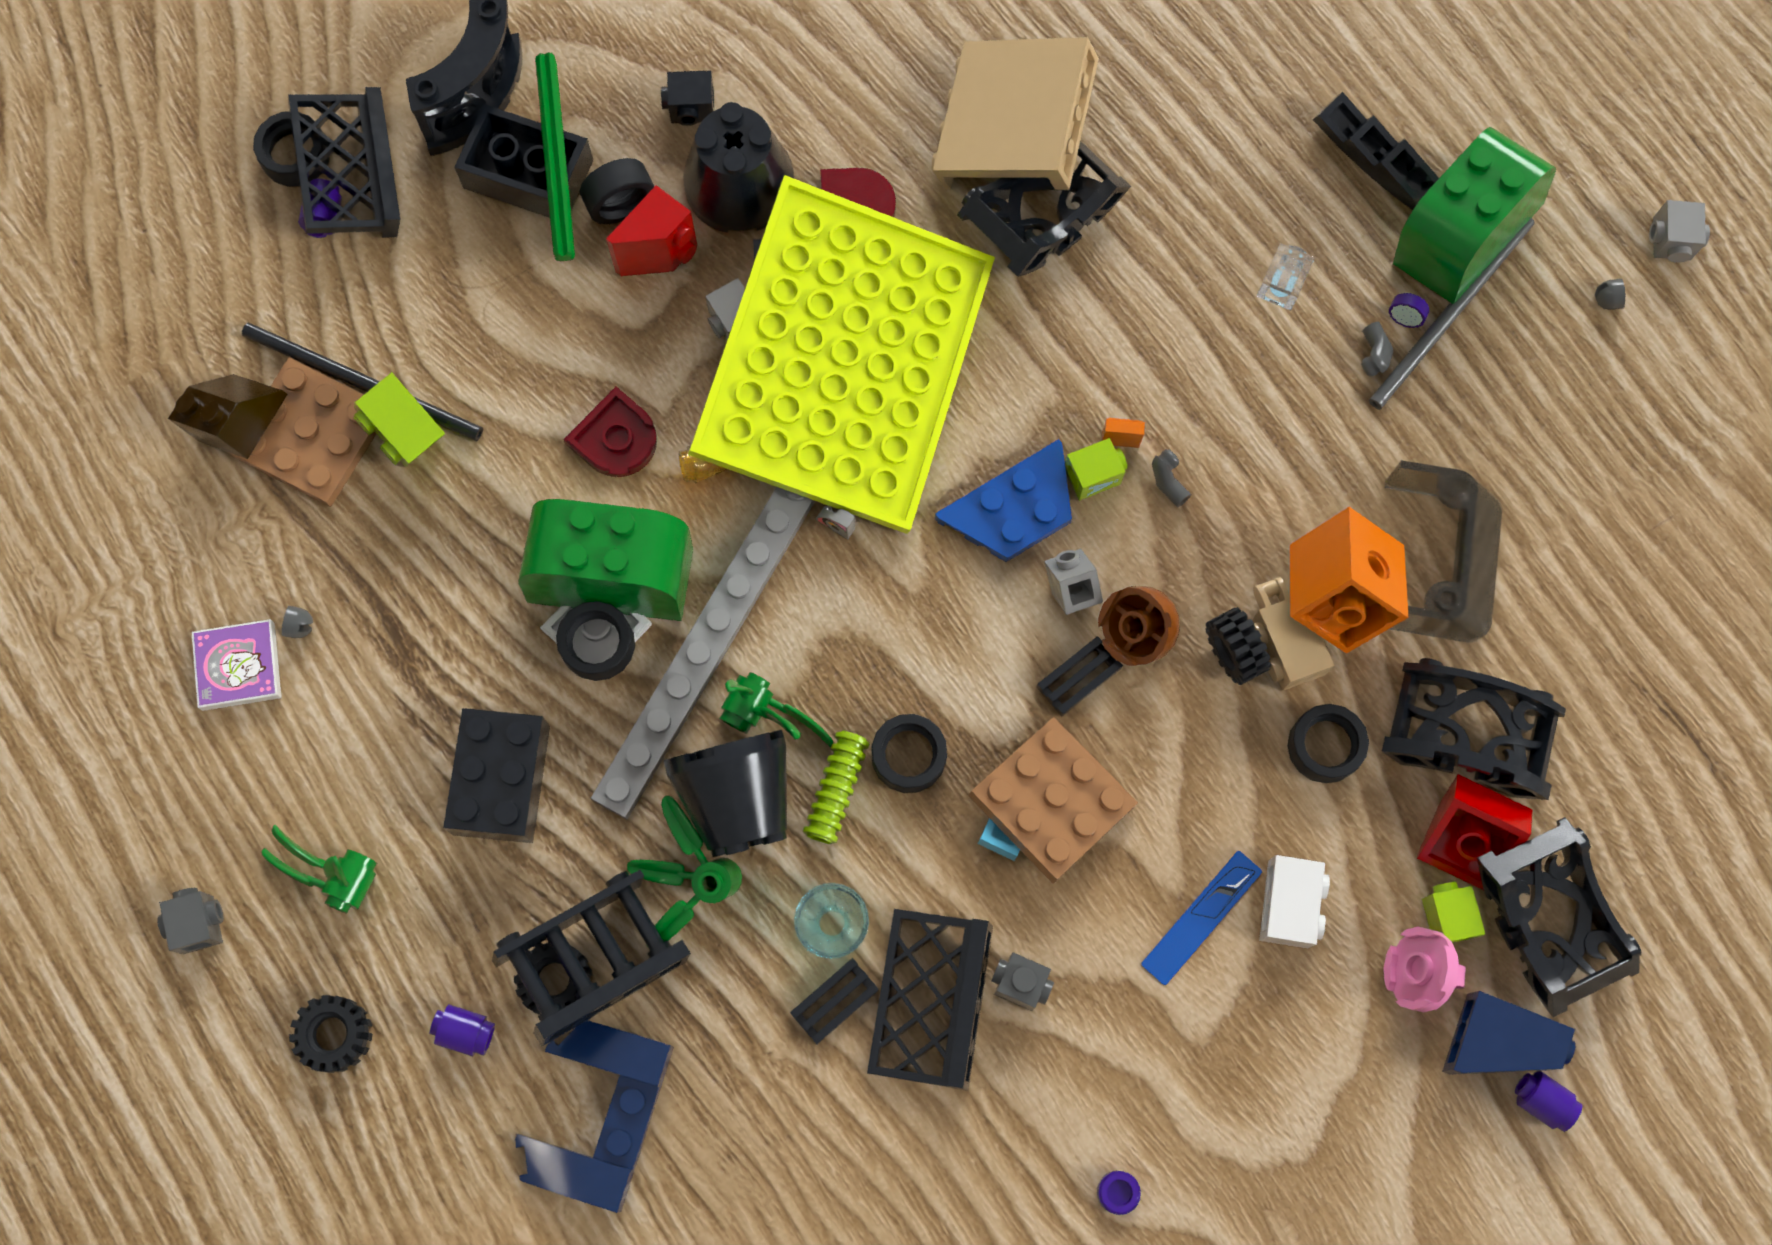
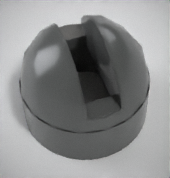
M1622 279L1608 280L1597 287L1595 298L1600 307L1608 310L1623 309L1625 307L1626 294Z
M288 606L283 619L282 636L294 639L307 636L312 631V627L309 624L313 623V617L307 610Z

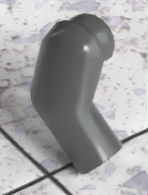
M1377 321L1362 330L1372 349L1370 352L1371 356L1364 358L1361 365L1365 373L1370 377L1388 370L1393 356V346L1381 324Z
M1165 449L1160 456L1156 455L1152 461L1153 473L1157 487L1179 508L1192 494L1174 477L1171 471L1179 465L1178 457L1170 449Z

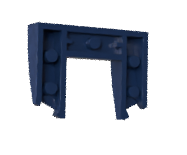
M589 1020L575 1027L559 1045L554 1040L546 1046L545 1052L619 1074V1078L593 1157L517 1134L515 1138L516 1148L524 1147L528 1173L519 1175L520 1181L612 1212H622L674 1047Z

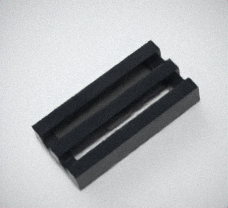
M1097 636L1040 681L1036 687L1062 717L1120 671L1123 665L1111 656L1102 645V640ZM1096 651L1098 653L1096 658L1052 692L1049 689L1052 684L1092 652ZM1103 662L1109 666L1065 703L1062 704L1059 701L1062 695Z
M852 958L794 1008L790 1014L818 1045L879 991V988ZM851 971L856 975L851 982L806 1020L802 1015ZM863 983L867 990L817 1033L813 1026Z

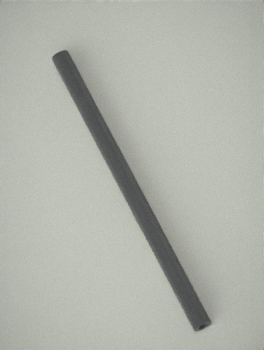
M1532 218L1455 304H1448L1369 399V403L1378 410L1382 409L1533 227L1535 222Z

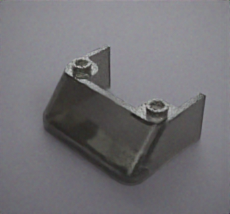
M1401 460L1386 479L1385 488L1436 496L1446 507L1460 511L1452 582L1442 581L1434 584L1425 595L1424 607L1408 606L1409 618L1389 630L1468 643L1478 641L1488 633L1492 625L1502 505L1497 497L1473 476L1463 470Z

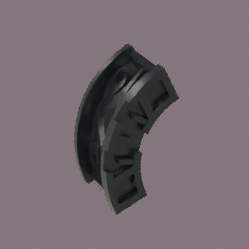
M469 0L467 27L457 47L446 59L432 69L406 79L410 109L415 115L431 156L446 153L464 145L483 104L505 110L510 103L509 97L515 83H518L520 79L522 45L519 33L511 34L508 25V0Z
M1081 140L1077 155L1082 160L1073 173L1070 189L1061 190L1062 192L1058 200L1057 215L1060 221L1058 225L1041 218L1021 219V199L1024 192L1055 190L1048 177L1000 178L990 184L973 188L962 200L964 206L957 216L962 221L970 219L1011 260L1007 267L1017 277L1032 273L1045 266V259L1049 254L1055 252L1060 256L1082 238L1078 231L1085 225H1090L1092 218L1097 223L1101 221L1131 187L1121 176L1118 177ZM1086 164L1104 181L1100 182L1082 176ZM1071 192L1074 193L1071 203L1078 202L1080 204L1075 210L1069 209L1066 206V200ZM1033 229L1040 230L1043 233L1036 236L1033 233Z
M1422 658L1419 660V663L1404 662L1402 669L1405 672L1390 737L1385 736L1383 753L1403 766L1422 767L1447 773H1453L1455 766L1466 769V772H1475V781L1496 788L1512 798L1549 800L1552 785L1545 781L1558 717H1565L1566 708L1553 701L1554 696L1540 690H1531L1482 673L1447 667L1434 659ZM1420 684L1435 685L1440 688V696H1432L1429 693L1423 696L1427 705L1436 708L1434 712L1415 706ZM1457 689L1466 691L1464 693L1457 695ZM1484 701L1499 718L1507 736H1498L1491 739L1477 753L1470 751V741L1462 726L1448 717L1467 706ZM1524 713L1535 716L1534 724L1526 722ZM1412 717L1423 720L1411 739L1407 738ZM1439 726L1453 734L1455 737L1454 745L1449 746L1441 742V736L1446 735L1448 732L1437 729ZM1532 729L1530 740L1523 738L1522 733ZM1495 747H1511V750L1505 749L1502 751L1505 755V761L1496 758L1494 754Z
M1565 817L1556 821V828L1498 856L1490 851L1477 858L1486 898L1493 899L1498 905L1497 910L1501 916L1494 919L1509 950L1518 948L1520 951L1522 963L1526 962L1528 970L1522 973L1552 1017L1567 1011L1568 1005L1628 975L1632 977L1638 974L1640 956L1642 954L1638 942L1631 934L1625 933L1600 889L1590 859L1589 850L1591 845L1587 835L1582 829L1574 828ZM1562 850L1564 862L1558 866L1556 863L1558 855L1554 853ZM1549 856L1544 865L1545 872H1542V859ZM1530 865V871H1519ZM1571 876L1572 881L1565 878ZM1530 885V901L1527 906L1522 907L1519 896L1522 893L1530 895V888L1528 886ZM1543 886L1556 890L1576 902L1574 924L1569 942L1555 933L1544 930L1531 931L1528 922L1536 916L1542 903ZM1592 922L1595 925L1596 929H1591ZM1550 941L1563 954L1561 955L1557 950L1551 949V955L1545 957L1541 950L1542 944ZM1601 942H1605L1618 961L1599 971H1595L1583 959V955L1585 953L1596 959H1607L1598 951V945ZM1577 967L1588 975L1569 986L1565 985Z

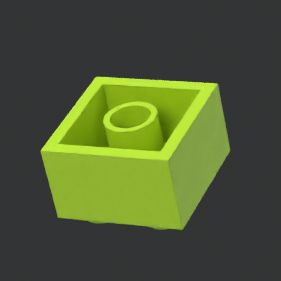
M392 372L354 403V409L357 413L354 414L353 418L368 435L375 431L384 443L380 445V449L394 465L401 461L405 467L408 466L445 434Z

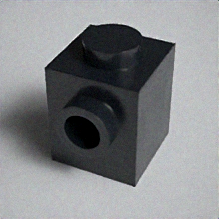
M711 70L667 72V87H661L662 109H669L671 124L679 123L684 126H692L701 123L707 115L715 111L714 85Z

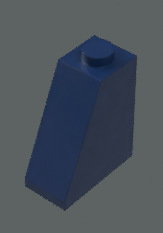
M1472 992L1466 996L1442 1072L1453 1075L1563 1069L1564 1064L1568 1065L1575 1052L1576 1043L1572 1041L1575 1029L1484 992Z

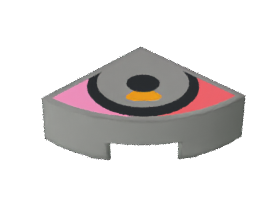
M824 506L816 517L817 521L847 540L855 530L854 515L844 509L834 512L831 506Z

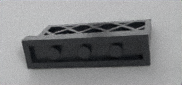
M366 87L365 94L288 95L306 234L381 232L382 238L397 237L400 225V212L381 87ZM298 107H313L322 115L311 125L299 115ZM341 107H357L359 116L349 124L338 116L336 112ZM328 119L344 130L334 141L318 130ZM301 128L305 130L303 134H301ZM311 136L327 147L317 158L303 148V144ZM349 136H352L363 145V150L356 157L340 146ZM333 152L349 163L339 174L323 163ZM364 158L366 165L361 162ZM305 160H306L308 163H310V165H309L307 168H306ZM354 168L368 178V183L361 190H358L344 179ZM316 169L332 180L322 191L308 182V177ZM338 185L353 196L344 207H341L328 197ZM369 191H370V197H371V199H370L368 196H366V194H367ZM310 194L315 197L312 201L310 199ZM360 201L373 211L374 220H359L349 212ZM321 202L337 213L330 221H313L312 211Z
M894 909L867 1074L965 1091L969 1090L993 925L989 921L973 918L968 920ZM903 920L919 922L927 933L925 937L909 949L900 938ZM926 923L940 926L931 931ZM948 927L963 928L962 945L948 955L936 936ZM932 940L944 956V959L925 972L913 956V953ZM898 945H900L904 952L897 957ZM960 955L958 968L953 962V959ZM909 957L921 976L901 989L893 978L894 970L898 964ZM949 963L957 974L956 986L942 996L929 977ZM926 981L938 999L918 1013L906 994ZM893 985V987L898 993L890 998L891 988ZM952 996H954L953 1007L951 1009L946 1001L950 999ZM902 998L914 1017L895 1031L887 1020L888 1008ZM940 1005H943L951 1016L950 1026L935 1037L923 1018ZM919 1022L931 1041L912 1055L899 1036ZM886 1026L891 1035L883 1040ZM948 1037L945 1051L940 1042ZM895 1040L908 1059L894 1069L879 1067L881 1049ZM934 1046H936L944 1058L942 1077L925 1074L916 1061ZM912 1064L918 1073L902 1070Z

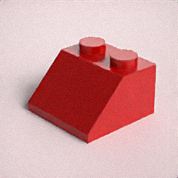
M657 185L606 238L615 272L620 276L674 272L681 263L686 264L692 259L698 246L691 211Z
M1457 774L1437 807L1417 854V859L1484 890L1477 858L1490 851L1498 856L1527 842L1531 836L1533 809Z

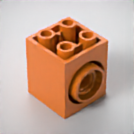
M1351 507L1344 509L1290 544V617L1346 654L1406 620L1409 617L1404 545Z

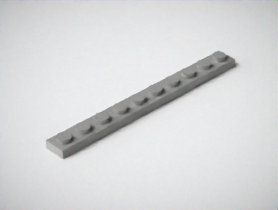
M776 487L593 793L592 801L626 820L629 818L814 505V500Z

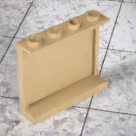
M1088 37L964 41L961 56L956 60L954 85L948 93L946 117L940 125L938 150L932 158L933 173L946 190H951L953 178L1047 177L1055 190L1070 189L1099 60Z

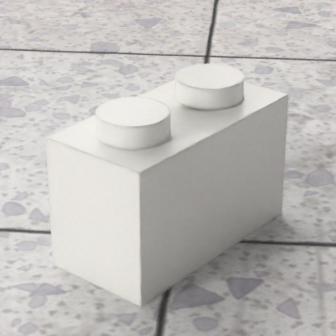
M1275 855L1268 861L1259 941L1308 949L1317 945V939L1322 940L1326 921L1325 915H1320L1321 899L1327 898L1330 884L1329 875L1324 874L1325 863Z

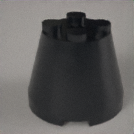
M729 102L711 112L700 123L684 167L683 183L689 206L695 215L708 226L728 233L729 230L743 231L756 228V231H759L767 226L784 175L794 179V171L788 153L763 117L749 108L740 106L738 103Z
M782 729L663 760L667 777L708 851L711 850L712 857L731 855L749 850L751 846L765 845L787 839L785 832L787 830L786 742Z

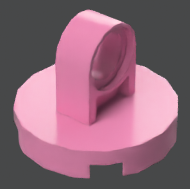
M1422 927L1406 929L1400 934L1405 937L1400 940L1397 947L1390 946L1387 951L1383 967L1384 982L1387 990L1394 992L1398 1000L1395 1002L1401 1007L1420 1012L1436 1010L1448 1001L1454 989L1465 988L1466 967L1459 965L1458 954L1452 941L1442 932Z

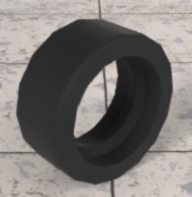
M287 111L270 116L259 126L254 136L253 150L262 169L274 182L287 187L300 186L297 164L280 165L275 163L271 157L275 144L283 137L292 134L290 112ZM299 112V115L311 125L315 122L309 115ZM301 128V134H303L305 130ZM311 136L313 147L310 153L317 158L327 147ZM330 156L323 162L325 165H328ZM305 160L306 168H307V167L310 165V163H308V162ZM316 169L308 177V182L310 183V181L317 179L323 173Z
M623 158L601 165L591 172L582 182L579 192L593 221L599 224H614L622 222L654 188V184L642 162L637 159Z
M599 601L582 603L569 610L561 620L556 634L557 650L567 667L579 677L593 681L610 679L621 673L632 660L635 649L634 632L623 613L611 604ZM602 619L614 625L618 632L619 644L617 651L611 658L602 663L592 664L584 662L576 655L573 649L574 634L582 624L589 620Z
M1325 704L1313 707L1296 721L1290 730L1287 747L1290 760L1301 774L1312 781L1326 784L1339 782L1359 769L1367 757L1369 739L1366 727L1355 713L1343 706ZM1317 722H1335L1344 728L1350 737V754L1340 765L1331 767L1320 765L1312 760L1307 753L1304 743L1306 733Z
M902 714L887 720L876 732L871 746L872 766L878 778L890 789L902 793H917L931 787L942 775L947 760V744L940 728L930 719L916 714ZM902 731H915L922 734L928 739L932 747L933 758L930 766L917 776L905 777L897 774L890 768L886 760L885 750L888 742L894 735Z

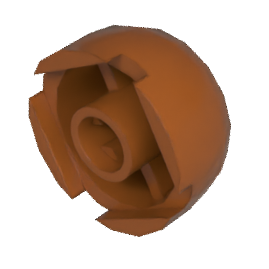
M1130 586L1112 593L1103 603L1098 617V627L1102 626L1105 639H1102L1104 648L1114 659L1129 666L1146 665L1161 659L1175 646L1180 632L1179 614L1174 603L1164 592L1150 586Z

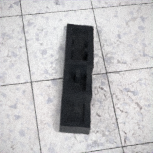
M1343 92L1337 95L1313 119L1325 134L1368 176L1412 210L1439 179L1405 138L1397 142L1374 115L1366 119Z

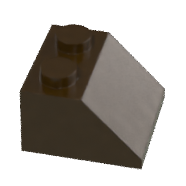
M232 374L188 386L183 395L177 400L175 408L168 419L197 441L248 459L288 394L281 389Z

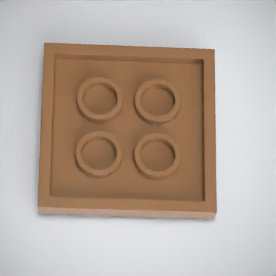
M289 357L271 384L272 387L281 389L288 395L250 457L246 459L232 453L229 454L233 458L331 507L376 436V433L374 431L368 435L353 418L354 414L357 413L354 409V403L364 394Z
M1055 717L1048 721L968 795L1052 884L1138 804Z

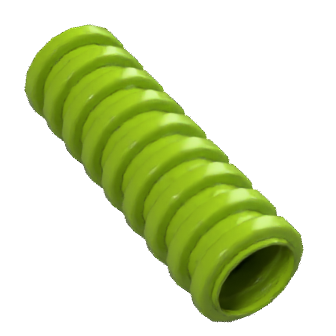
M848 731L836 732L835 739L838 741L831 746L833 755H829L827 758V762L830 763L829 767H824L823 774L826 776L825 779H820L819 785L822 788L821 791L818 790L815 793V797L818 800L811 805V809L814 810L813 814L807 816V821L810 822L809 826H804L803 833L807 837L825 844L837 843L836 831L838 832L842 829V825L839 822L846 817V813L843 810L850 805V801L847 798L854 793V789L851 786L852 784H857L858 781L855 774L861 772L862 769L859 762L865 760L866 754L863 751L868 749L870 745L866 738Z

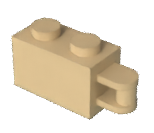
M1278 577L1254 586V596L1260 609L1252 621L1255 630H1259L1261 634V641L1265 642L1267 646L1265 651L1270 655L1271 659L1269 660L1271 668H1269L1268 672L1274 682L1279 681L1282 691L1325 676L1335 665L1323 638L1290 617V593L1284 580ZM1277 595L1279 603L1271 605L1269 598Z

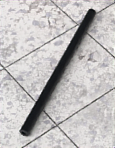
M249 322L242 329V336L366 392L380 382ZM414 397L437 424L475 441L481 438L483 427Z

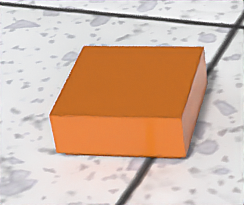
M1106 418L1101 441L1110 438L1113 446L1139 448L1144 436L1145 422Z

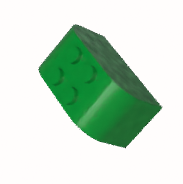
M1488 127L1455 160L1413 209L1401 231L1393 265L1450 303L1455 304L1505 246L1544 205L1556 173V167L1496 129Z
M566 499L541 500L532 507L518 584L527 603L557 607L571 606V608H575L582 603L599 601L611 604L624 615L635 613L650 618L682 621L694 550L688 525L681 519L656 510Z

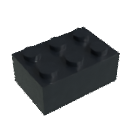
M483 104L454 167L463 189L550 218L541 123ZM563 130L570 206L572 210L581 184L585 180L594 160L588 138Z
M462 708L443 826L445 830L453 836L533 843L550 725L543 716Z

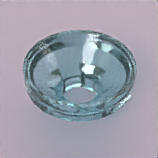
M826 883L812 888L801 898L795 911L794 926L798 939L810 953L821 958L836 959L851 954L862 944L868 932L869 915L865 902L853 889L842 884ZM828 912L839 913L845 921L843 930L835 936L825 934L820 928V920Z

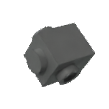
M186 888L172 894L173 899L160 902L162 915H159L157 919L158 928L161 936L167 939L169 951L187 954L223 943L219 925L224 920L223 910L220 902L214 899V896L198 891V888Z
M1013 952L1008 961L1000 959L991 980V982L998 984L994 995L1033 1011L1038 1002L1045 1005L1054 985V981L1048 979L1051 969Z

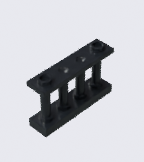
M641 870L631 875L627 871L617 874L606 882L608 888L521 936L518 931L511 933L496 944L498 949L493 951V964L495 967H498L509 960L511 961L541 1013L538 1016L540 1022L535 1025L533 1031L541 1047L683 965L689 958L691 953L683 940L672 946L669 941L664 942L635 894L634 890L641 886L644 879ZM620 899L650 950L647 953L649 959L635 966L633 961L628 962L598 910ZM584 919L614 970L611 974L614 979L599 987L597 982H591L562 930ZM546 939L578 992L575 994L577 1001L565 1008H562L560 1003H554L525 951Z

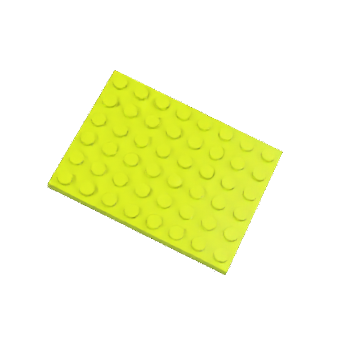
M784 175L688 455L836 509H844L858 517L908 534L913 525L995 257Z

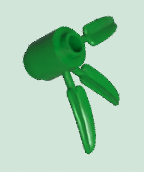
M749 672L747 678L739 675L736 681L730 679L725 683L729 694L721 706L723 713L719 718L724 723L747 734L751 726L756 727L760 718L763 717L779 724L794 740L799 739L801 736L799 730L787 719L766 708L767 705H770L803 723L831 748L833 740L827 732L800 710L773 699L772 696L774 694L768 690L771 683L764 678Z
M669 795L664 796L661 802L666 822L683 853L686 855L694 853L701 865L695 872L685 871L682 864L674 862L639 859L631 860L627 863V870L630 874L641 870L644 880L680 886L683 884L684 879L692 880V889L695 895L687 903L683 900L677 901L655 925L664 942L669 941L694 917L692 908L700 900L711 904L721 902L734 895L742 883L741 870L733 860L725 857L715 858L711 861L707 860L700 849L703 846L701 837L679 804Z
M277 825L272 827L273 836L283 847L309 865L323 868L327 881L305 875L291 868L266 848H263L261 854L270 864L304 885L321 888V893L327 897L324 903L327 906L346 914L350 908L359 909L376 876V873L373 871L377 862L347 849L344 857L337 859L336 856H331L325 861L302 849L286 836Z

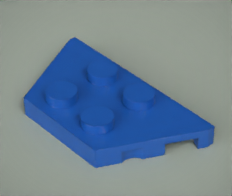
M1059 439L943 508L935 513V520L940 525L945 526L946 524L965 535L964 538L973 544L986 547L991 554L1005 562L1010 561L1071 523L1072 514L1062 442Z

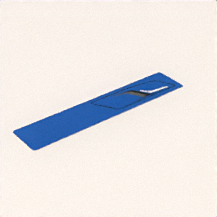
M1237 851L1142 961L1141 965L1163 985H1167L1261 875L1262 870L1241 851Z

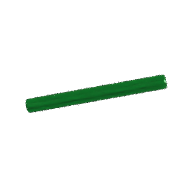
M539 53L535 57L553 254L559 262L571 261L575 257L557 61L552 53Z

